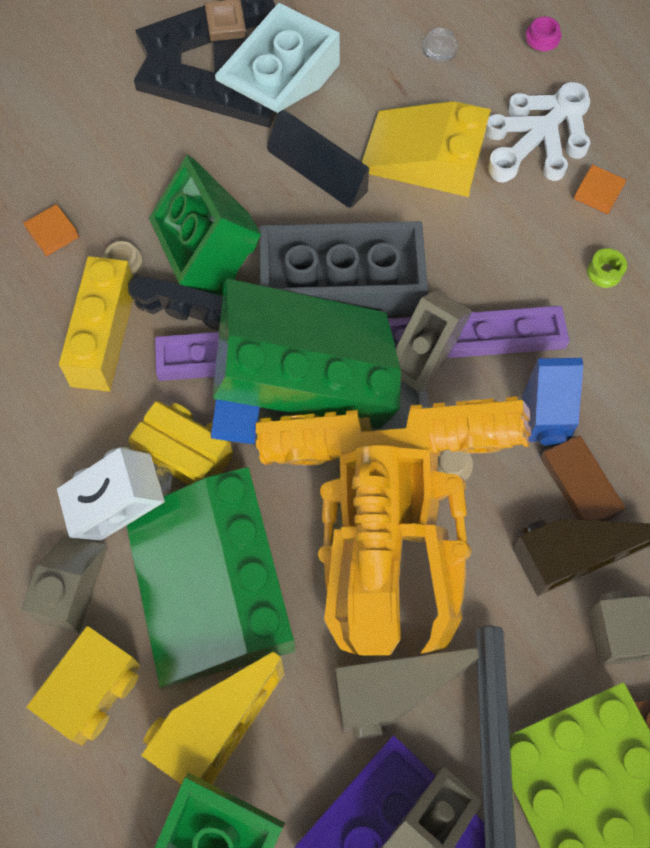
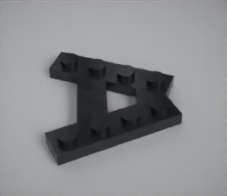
M240 0L245 29L248 30L259 26L275 8L274 1ZM205 5L135 30L137 40L146 55V59L134 79L136 91L270 128L277 112L218 82L215 74L245 42L247 35L246 38L210 41ZM214 42V72L182 64V53Z

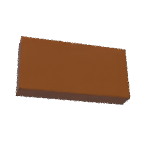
M581 435L542 453V461L578 520L606 521L621 514L626 509Z

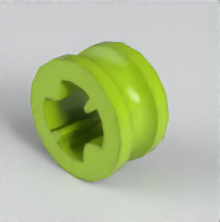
M611 248L598 250L588 265L587 275L591 282L603 288L613 287L620 282L628 266L627 260L617 250ZM605 263L613 267L610 272L602 269Z

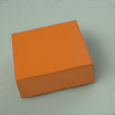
M592 164L580 184L574 199L608 215L627 180Z
M57 204L23 223L28 234L46 257L79 238L77 230Z

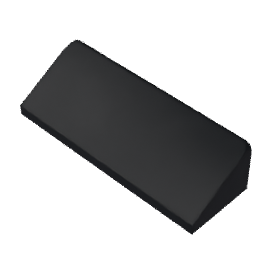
M286 110L278 112L268 141V152L346 207H353L368 192L369 167Z

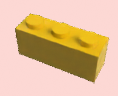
M87 257L59 361V366L70 387L111 392L133 302L132 297L128 293V283L134 278L128 261Z

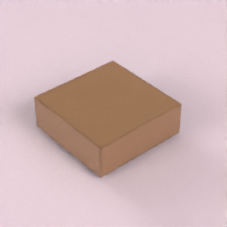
M240 0L205 2L210 41L246 38Z

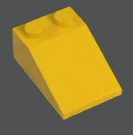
M450 101L378 111L362 163L369 167L370 175L469 197L491 109Z
M271 652L173 709L166 719L159 717L149 728L143 739V743L147 747L141 756L181 785L188 772L213 784L285 675L282 658L276 653Z

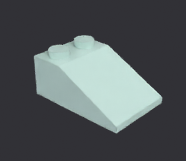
M278 3L215 74L216 80L278 113L320 89L340 65V33Z

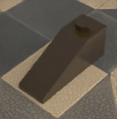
M559 519L546 525L544 520H539L529 524L520 531L521 536L513 547V551L538 597L650 547V523Z

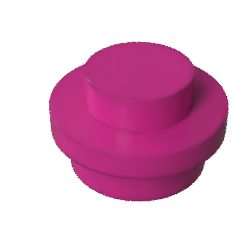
M551 17L536 18L527 28L525 36L527 43L539 51L555 49L559 45L562 36L560 25Z

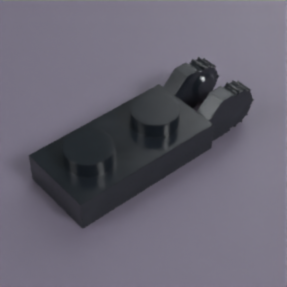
M144 276L134 277L128 283V293L132 299H135L134 303L138 309L146 310L147 313L151 314L164 309L173 318L188 320V317L202 320L206 326L212 329H220L223 296L164 280L144 278Z

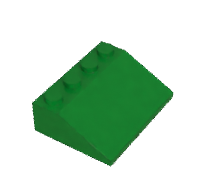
M226 278L223 290L212 399L301 415L314 414L324 417L325 413L336 412L337 416L346 415V411L358 410L359 418L369 417L371 427L379 429L400 410L401 368L386 312Z
M249 467L201 479L164 496V503L126 525L160 688L249 665L271 652L279 656L296 652L291 626Z

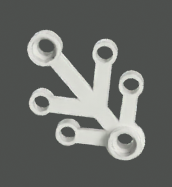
M570 82L564 84L555 95L528 96L523 93L514 94L510 98L508 113L512 117H505L500 114L490 116L486 135L492 140H501L507 135V132H529L512 148L500 147L491 153L488 164V171L495 181L502 183L513 179L517 175L520 162L544 140L547 159L543 167V174L549 180H561L567 170L568 162L562 154L558 125L566 118L570 133L565 147L567 155L575 159L583 158L590 146V139L585 135L582 115L588 111L590 106L588 90L579 83ZM530 110H551L546 116H528ZM573 144H579L582 147H576ZM551 166H557L560 169H553Z

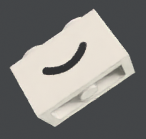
M118 447L109 450L104 454L102 460L89 468L77 471L73 475V479L57 488L67 531L71 538L103 540L165 502L151 454L130 450L128 447Z

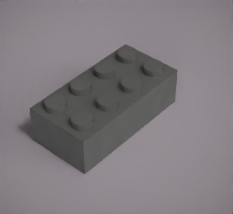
M422 221L260 226L262 234L260 237L261 286L387 313V317H412L420 299L428 295Z

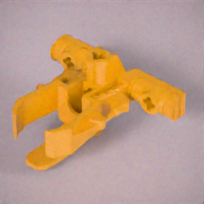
M518 396L506 397L504 402L495 401L494 398L456 401V406H445V402L433 403V408H422V404L410 405L407 426L402 429L372 431L370 418H359L358 410L346 411V415L337 416L336 412L325 413L324 417L314 414L282 416L280 421H272V418H261L260 422L256 423V434H258L256 449L259 450L260 456L258 457L264 465H271L273 462L290 465H319L325 463V461L340 458V478L326 482L320 488V494L323 498L322 523L325 524L323 547L319 549L318 557L324 563L327 590L324 621L341 650L359 655H391L401 640L399 575L402 540L426 542L438 617L433 621L430 640L420 654L436 652L449 646L462 620L461 606L464 599L466 582V559L470 557L472 549L467 543L464 517L467 515L464 494L466 482L458 475L438 472V457H441L440 453L443 450L482 454L498 452L504 448H513L514 445L530 447L529 436H531V427L528 425V421H531L530 409L523 400H518ZM449 498L450 513L452 518H455L457 541L449 540L448 529L436 525L440 500ZM338 503H341L343 527L341 529H334L333 536V525L336 524L338 516Z

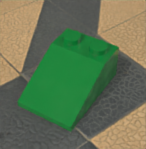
M188 155L184 158L149 217L178 283L220 296L223 294L226 278L235 280L237 271L247 256L255 250L258 240L262 235L249 212L194 158Z
M188 772L154 848H274L285 822Z

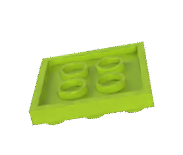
M624 682L510 735L513 790L541 848H650V730Z

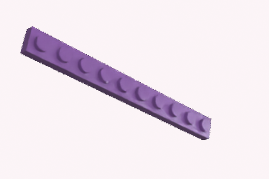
M562 306L472 312L455 346L446 358L566 349L569 343V336ZM411 317L388 319L395 348ZM219 332L155 337L156 375L158 381L215 377Z

